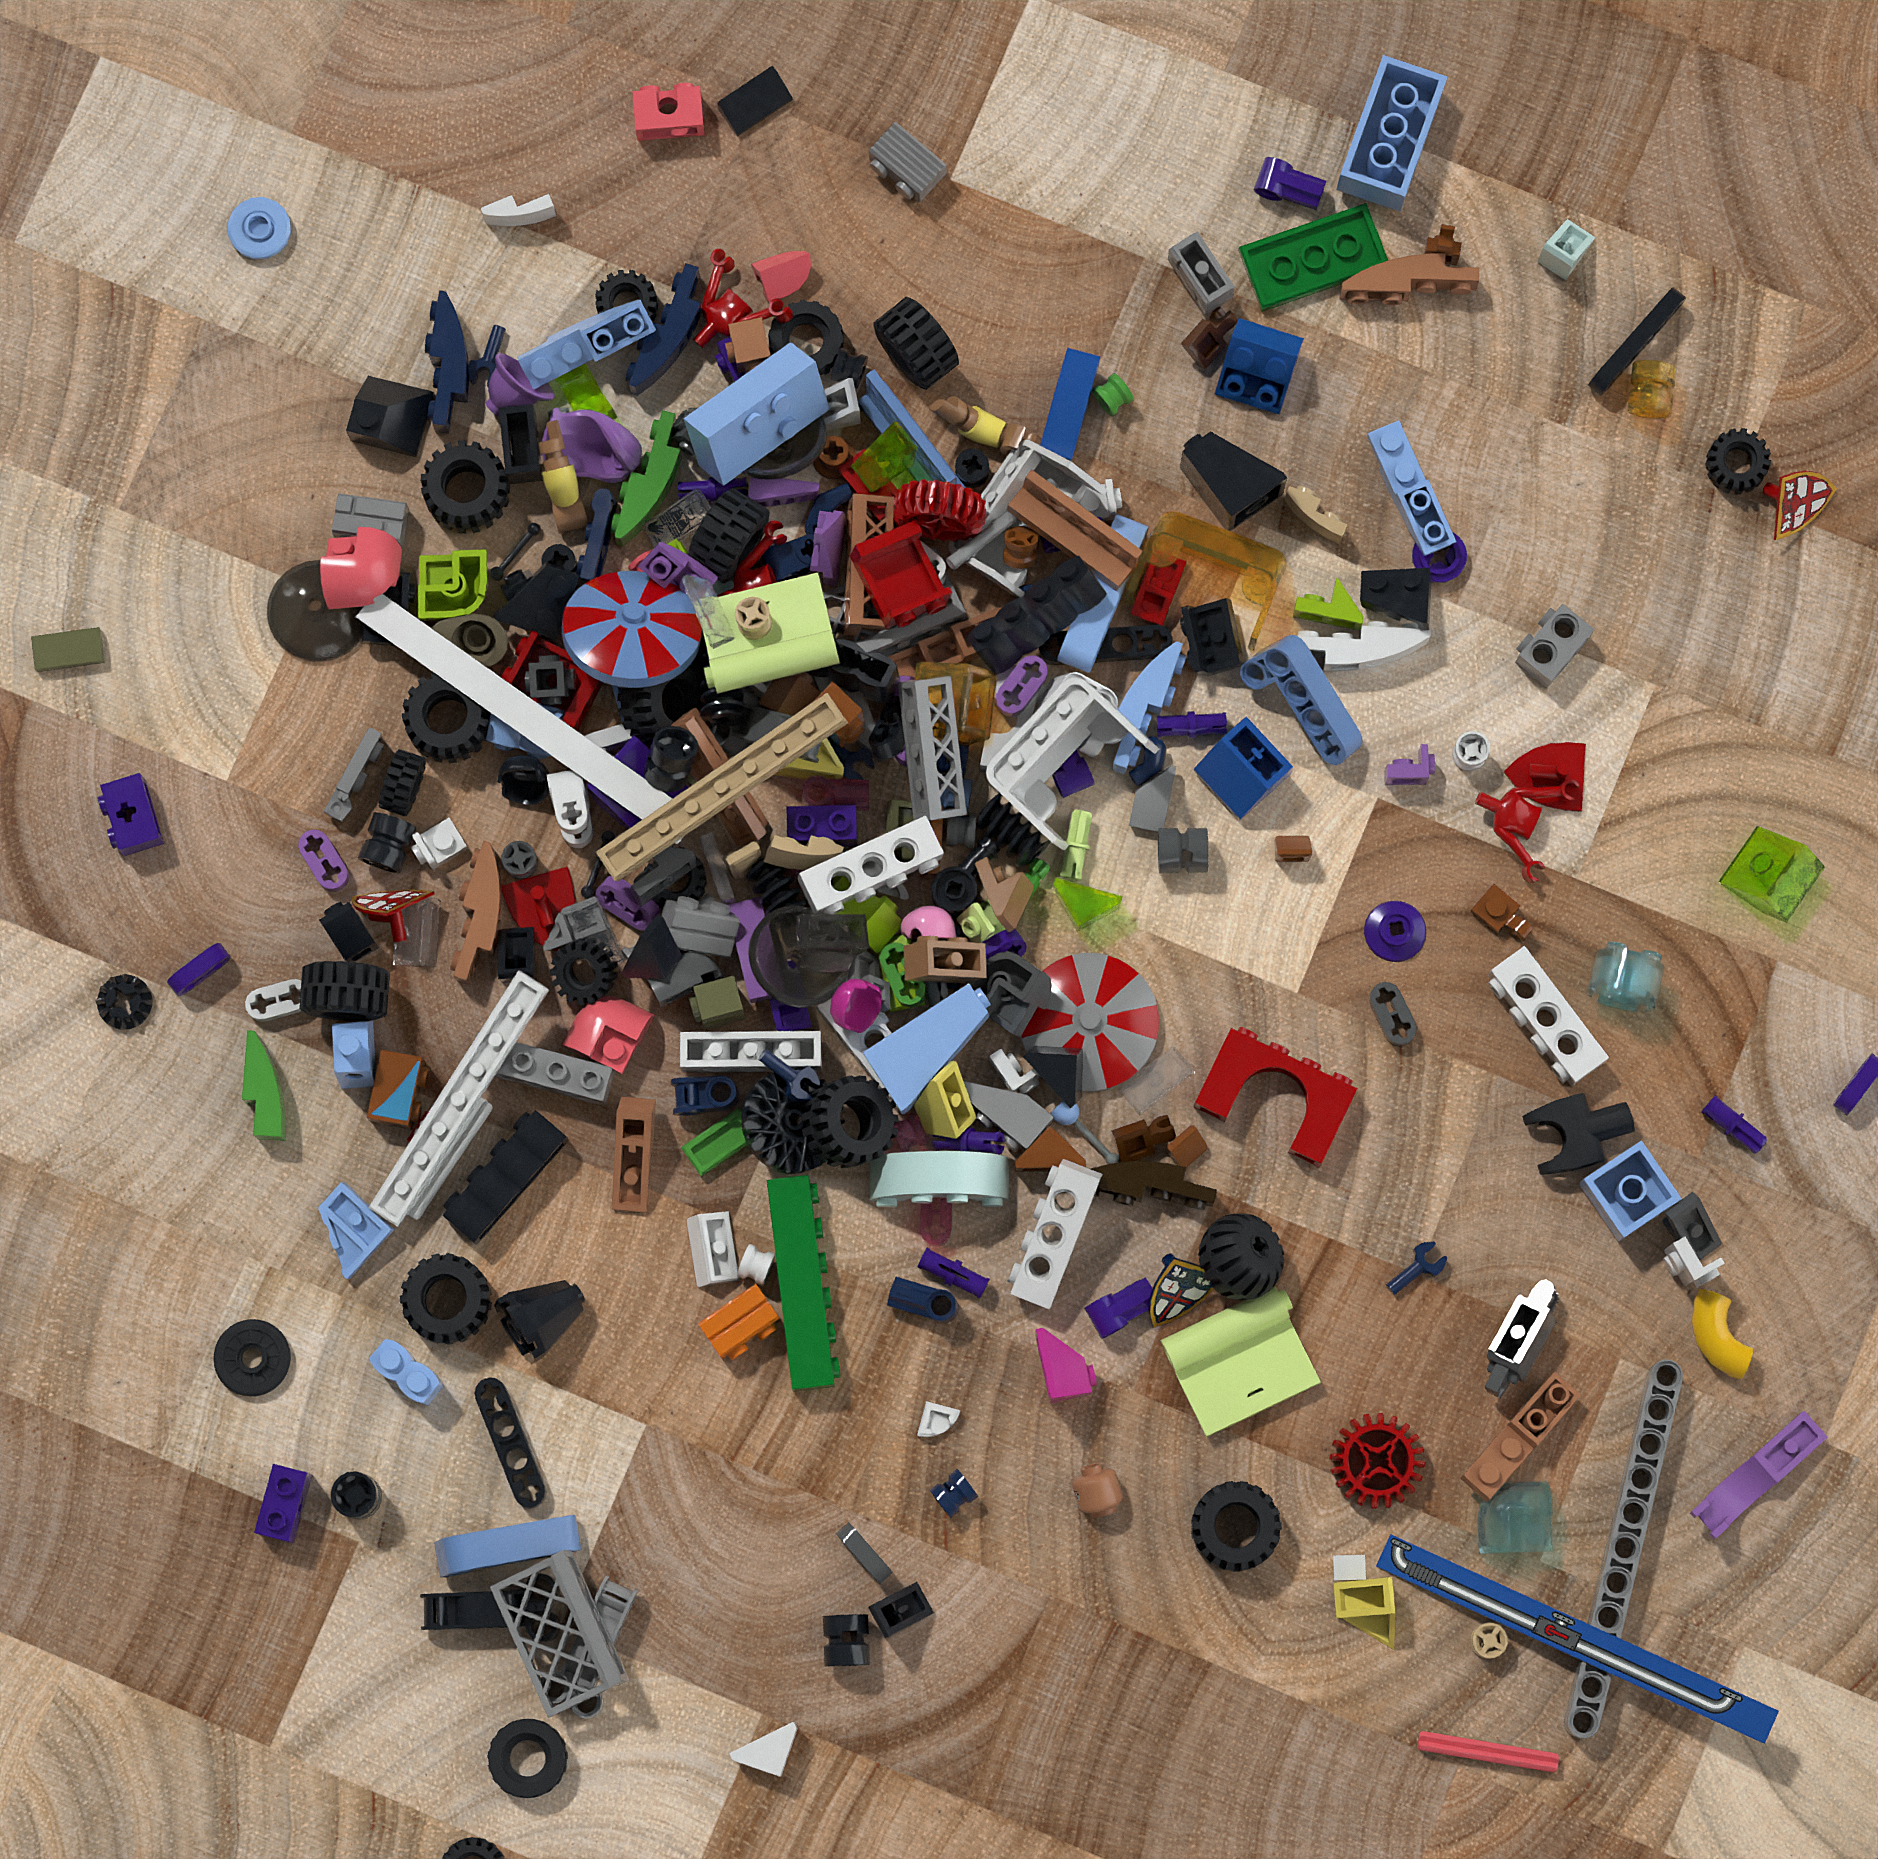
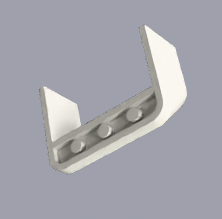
M1022 440L1018 451L1011 450L981 494V498L986 501V519L982 531L1007 512L1008 504L1022 488L1025 477L1031 469L1045 480L1053 479L1058 489L1075 502H1079L1083 498L1087 487L1103 496L1108 490L1071 461L1030 440ZM1021 520L1016 521L964 562L1017 598L1023 597L1025 594L1019 587L1023 585L1027 578V568H1012L1004 563L1002 556L1003 549L1006 547L1004 544L1005 532L1016 526L1030 528ZM968 538L967 541L959 540L958 542L950 540V553H955L972 538Z
M1070 678L1060 685L991 759L986 769V776L990 784L1045 837L1059 848L1065 850L1069 845L1045 823L1054 813L1057 805L1054 792L1045 784L1054 772L1091 733L1106 744H1114L1121 741L1130 732L1154 754L1159 748L1088 682L1081 678Z

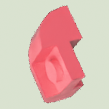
M358 527L357 536L328 539L326 556H321L320 564L322 590L328 609L362 607L375 604L374 598L383 594L390 586H396L400 572L402 548L393 536L372 527Z
M601 997L595 1002L586 1003L576 1015L561 1046L592 1062L595 1061L601 1065L612 1067L615 1072L623 1075L637 1046H640L655 1014L618 997Z

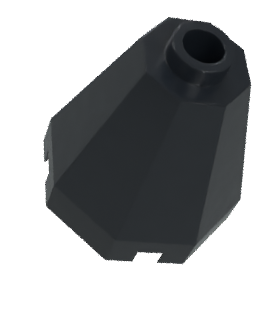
M566 1280L508 1292L496 1300L494 1307L497 1313L504 1310L506 1317L500 1320L503 1328L522 1356L530 1353L527 1361L532 1365L549 1352L584 1310L582 1303L585 1302V1298L575 1283L570 1285Z

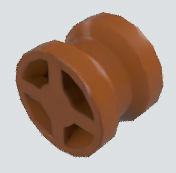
M1024 526L1008 529L1004 535V544L1006 546L1003 549L1002 556L1004 563L1017 569L1033 566L1036 563L1037 557L1035 550L1038 545L1037 532Z

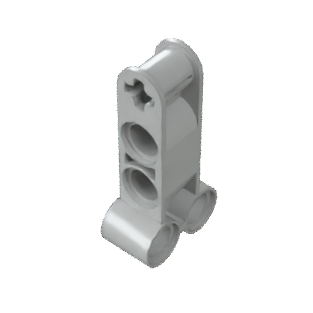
M606 1575L594 1598V1602L615 1646L639 1590L635 1588L632 1591L610 1581V1576ZM608 1591L616 1596H619L627 1600V1602L624 1603L618 1599H615L605 1594V1592ZM577 1635L569 1653L578 1658H581L585 1647L581 1636ZM588 1653L586 1661L593 1663L591 1656ZM566 1659L561 1672H555L554 1676L572 1682L579 1663ZM584 1665L578 1685L588 1689L596 1687L600 1678L597 1670ZM541 1677V1680L545 1685L547 1678ZM564 1685V1692L561 1696L550 1698L552 1704L556 1705L565 1702L570 1687ZM576 1689L573 1697L578 1696L584 1692ZM600 1693L595 1696L597 1704L593 1711L583 1713L578 1708V1704L571 1707L572 1711L578 1717L584 1719L597 1717L604 1707L602 1694Z

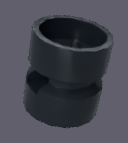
M679 726L662 727L656 732L644 767V777L651 786L661 791L674 792L686 785L692 769L691 766L698 751V741L695 736Z
M374 812L368 827V832L372 839H367L362 844L358 859L368 865L388 872L401 873L406 855L402 847L411 845L412 835L416 831V826L397 817Z
M952 866L943 869L936 875L932 883L934 906L943 908L953 919H956L970 905L976 903L977 885L969 871L961 867Z
M357 1471L346 1472L339 1476L331 1489V1502L334 1508L340 1514L356 1520L366 1519L374 1515L382 1501V1490L378 1482L371 1476Z
M868 1614L823 1616V1636L829 1639V1643L824 1646L825 1667L870 1665L869 1644L864 1642V1637L869 1635ZM842 1632H850L851 1642H841Z

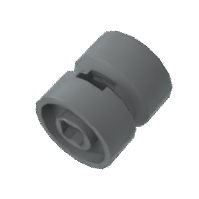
M1158 828L1159 874L1179 873L1181 868H1185L1188 873H1208L1207 828H1187L1185 833H1180L1178 828Z

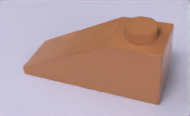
M621 1097L616 1115L612 1192L613 1210L647 1212L656 1099Z

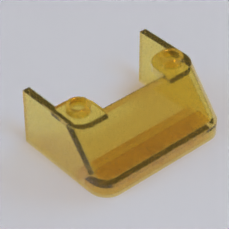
M1178 511L1165 512L1157 520L1145 544L1127 590L1126 603L1133 604L1148 564L1157 567L1170 566L1177 560L1179 553L1183 552L1244 576L1242 582L1243 595L1248 601L1262 606L1248 645V649L1254 651L1286 570L1285 556L1276 548Z

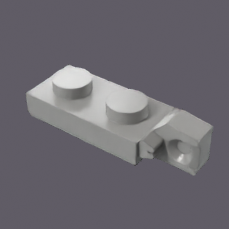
M368 728L338 782L324 813L343 822L353 810L350 796L353 791L359 793L365 784L368 775L364 771L370 761L376 763L385 746L381 743L382 733L373 728Z

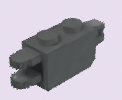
M1546 1279L1544 1281L1541 1280L1535 1285L1536 1287L1532 1289L1528 1298L1520 1294L1518 1295L1488 1350L1487 1359L1490 1363L1487 1371L1491 1375L1485 1385V1389L1489 1394L1500 1399L1510 1383L1515 1385L1518 1381L1524 1383L1556 1324L1553 1312L1558 1303L1559 1294L1553 1283L1546 1281Z

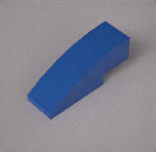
M1067 348L1040 446L1072 462L1098 372L1100 356Z

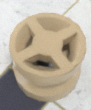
M748 597L740 601L736 606L735 618L739 631L743 636L755 640L763 638L770 632L773 624L769 607L764 600L758 597ZM760 620V622L751 624L752 621Z
M1484 1623L1477 1626L1470 1636L1472 1651L1484 1659L1500 1656L1506 1650L1508 1644L1505 1630L1495 1623Z

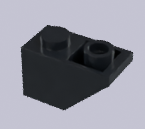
M338 902L324 911L325 916L319 919L345 962H356L379 948L350 902L344 905L342 902Z

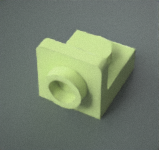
M989 899L980 904L976 902L970 905L956 918L964 934L972 943H982L1005 930L1004 926L995 917Z

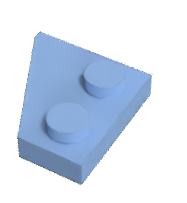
M341 1182L318 1209L323 1223L327 1225L331 1245L333 1249H336L343 1268L341 1269L342 1275L346 1279H350L395 1229L383 1217L369 1209L370 1205L346 1182Z

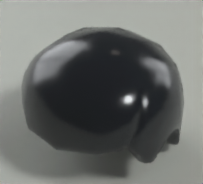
M517 755L504 761L499 769L497 782L502 785V796L517 804L530 806L542 803L547 798L549 791L547 775L550 773L539 759L532 756Z

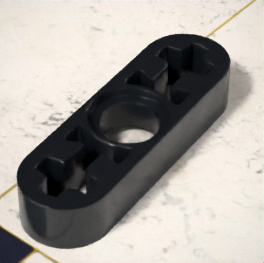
M893 696L891 702L885 704L869 736L870 747L874 757L877 759L892 758L899 754L905 745L899 696Z

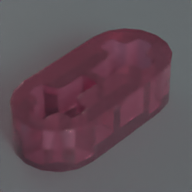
M947 1198L940 1200V1210H933V1202L921 1203L920 1233L922 1239L930 1246H942L947 1243L952 1232V1203H947ZM933 1215H940V1227L946 1228V1233H941L937 1240L932 1239L931 1233H926L925 1231L926 1227H932Z

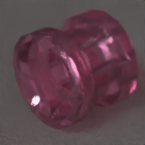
M917 1112L911 1113L907 1119L899 1120L898 1123L894 1124V1128L898 1129L896 1140L901 1152H909L910 1147L915 1145L925 1146L928 1144Z

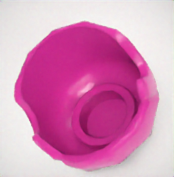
M849 979L847 982H843L831 998L830 1014L835 1024L845 1030L857 1033L867 1030L874 1023L880 1012L882 992L879 987L862 979Z

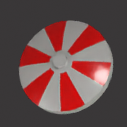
M1100 953L1074 954L1059 959L1047 966L1043 972L1051 979V997L1045 1009L1037 1007L1021 1035L1026 1053L1033 1046L1083 1049L1082 1092L1106 1091L1129 1081L1149 1060L1159 1032L1158 1007L1147 982L1134 968L1125 962Z

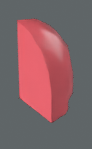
M792 251L781 253L751 264L756 279H761L764 289L763 295L769 303L773 299L789 296L801 288L807 280L811 268L809 252Z

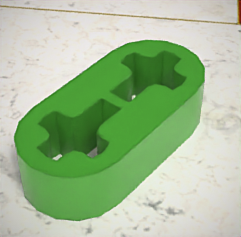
M896 942L888 944L881 952L880 962L892 990L900 1004L910 1008L917 1007L926 998L927 990L923 981H910L912 986H920L915 991L917 997L910 999L908 995L901 996V993L905 991L902 981L905 978V971L898 973L894 964L888 965L887 962L891 960L890 953L897 951L899 955H903L905 945ZM904 958L901 960V963H902L903 967H904Z

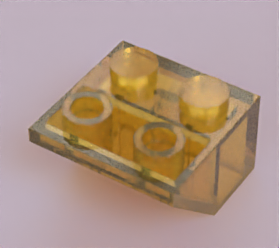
M917 663L915 680L951 676L958 743L973 745L990 739L997 675H994L992 671L970 664ZM941 685L928 686L929 702L935 707L942 700ZM937 719L932 727L933 736L943 739L946 734L945 724Z

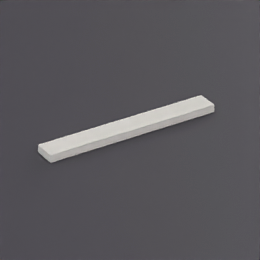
M522 971L517 972L368 1207L369 1209L397 1227L401 1225L549 991L548 988Z

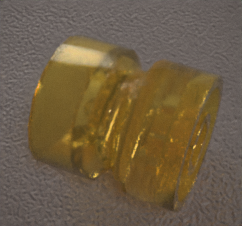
M1639 360L1633 362L1630 383L1635 389L1629 392L1627 411L1634 416L1649 419L1670 417L1674 396L1669 390L1675 387L1676 366L1658 360Z

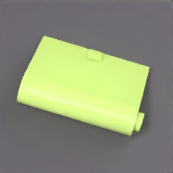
M818 573L696 602L710 667L704 668L708 688L715 687L717 694L840 664ZM758 597L764 600L769 607L773 624L770 632L761 639H748L739 631L735 618V609L739 602L745 598ZM760 620L752 621L751 624L760 622Z
M1274 1286L1259 1298L1244 1300L1160 1340L1206 1438L1321 1384L1290 1321L1288 1310L1293 1309V1306L1284 1289L1278 1291Z

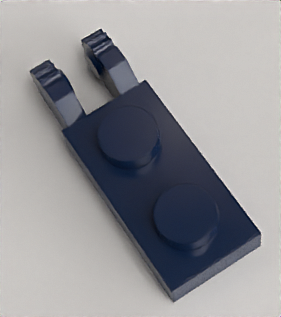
M606 488L597 489L594 492V499H592L590 505L595 512L593 523L588 522L585 542L588 544L585 555H580L577 565V573L580 575L583 584L603 574L612 535L610 533L613 516L617 512L616 505L618 504L612 492Z

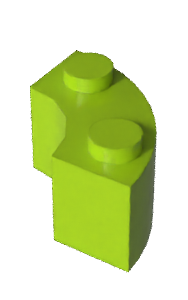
M835 876L831 879V885L837 891L842 892L850 888V883L844 876ZM884 895L880 899L877 896H873L860 903L853 899L843 904L844 909L830 916L833 920L839 921L853 937L877 954L900 929L903 921L895 913L899 908Z

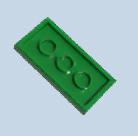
M1367 203L1238 248L1261 312L1341 285L1355 274L1388 261Z

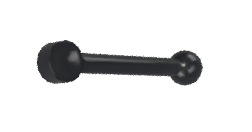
M529 524L528 532L499 567L496 566L490 570V576L493 580L500 581L503 579L504 570L532 536H537L540 533L541 527L539 524Z
M605 831L602 834L603 844L601 848L615 839L613 832ZM599 856L596 859L587 885L581 889V895L586 899L594 895L593 886L602 865Z

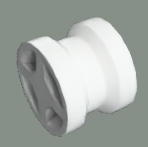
M749 1244L740 1263L737 1277L742 1279L752 1278L757 1285L763 1287L771 1271L776 1254L772 1252H759L756 1246Z

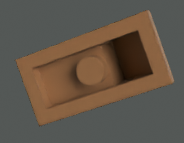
M985 857L976 862L975 865L995 917L1010 932L1016 928L1033 892L1034 885L1023 872L1008 878L1001 866L995 867Z

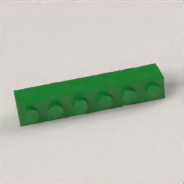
M809 1175L767 1180L792 1391L799 1392L835 1387L834 1379L841 1378L838 1357L831 1358L830 1343H836L834 1322L827 1323L826 1309L832 1308L830 1287L823 1288L821 1274L828 1273L826 1253L818 1252L817 1239L824 1237L821 1217L814 1218L813 1204H819L817 1183H810Z

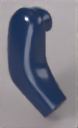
M848 483L825 491L817 496L805 524L806 535L814 534L815 528H817L819 511L833 513L837 507L850 501L853 493Z

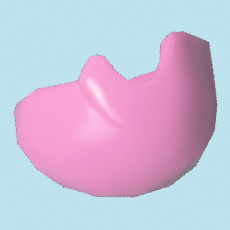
M937 906L919 907L906 915L901 923V934L906 939L917 940V937L938 936V938L947 939L956 937L952 916L943 908Z

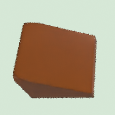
M1309 836L1275 837V861L1308 862L1310 860L1312 847Z
M1190 1125L1167 1145L1166 1153L1177 1165L1188 1167L1208 1147L1194 1125Z

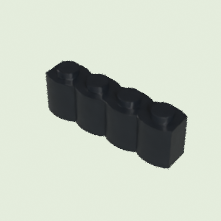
M1076 556L1063 562L1051 576L1034 583L1023 597L1016 598L1005 604L995 617L979 623L968 634L967 639L993 674L998 675L1013 667L1022 655L1028 654L1043 645L1051 634L1060 632L1068 627L1079 614L1085 613L1097 606L1107 593L1081 557Z
M844 639L834 640L840 664L806 672L816 677H829L831 681L841 688L860 690L865 697L879 703H890L898 688V682L901 681L897 665L892 659L880 653L865 652L856 643Z
M537 1110L531 1115L525 1112L513 1126L516 1132L508 1141L502 1138L491 1150L490 1155L493 1158L485 1167L478 1165L466 1179L470 1183L461 1194L458 1191L454 1192L443 1205L446 1211L442 1216L475 1245L489 1233L498 1220L511 1208L521 1194L569 1141L566 1135Z

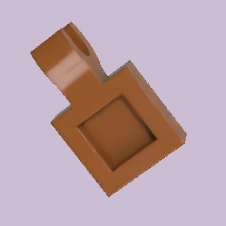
M1441 224L1439 235L1434 236V238L1428 237L1424 254L1446 253L1445 264L1457 265L1462 242L1454 241L1455 226Z
M1495 884L1488 889L1471 909V913L1496 934L1505 927L1523 942L1533 929L1527 921L1515 915L1520 905Z

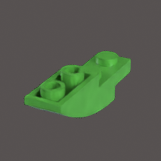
M662 410L660 420L654 419L650 431V439L654 440L651 453L645 452L641 465V472H645V475L631 472L629 482L623 481L619 495V501H623L621 513L614 514L610 533L615 534L616 545H626L649 523L662 505L674 482L682 459L680 449L671 447L673 441L671 436L676 429L674 427L676 421L675 413Z

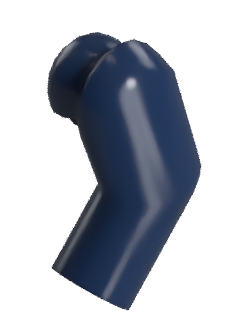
M1156 736L1148 738L1159 750L1154 754L1142 744L1145 751L1144 762L1128 772L1137 787L1160 773L1164 767L1166 746Z

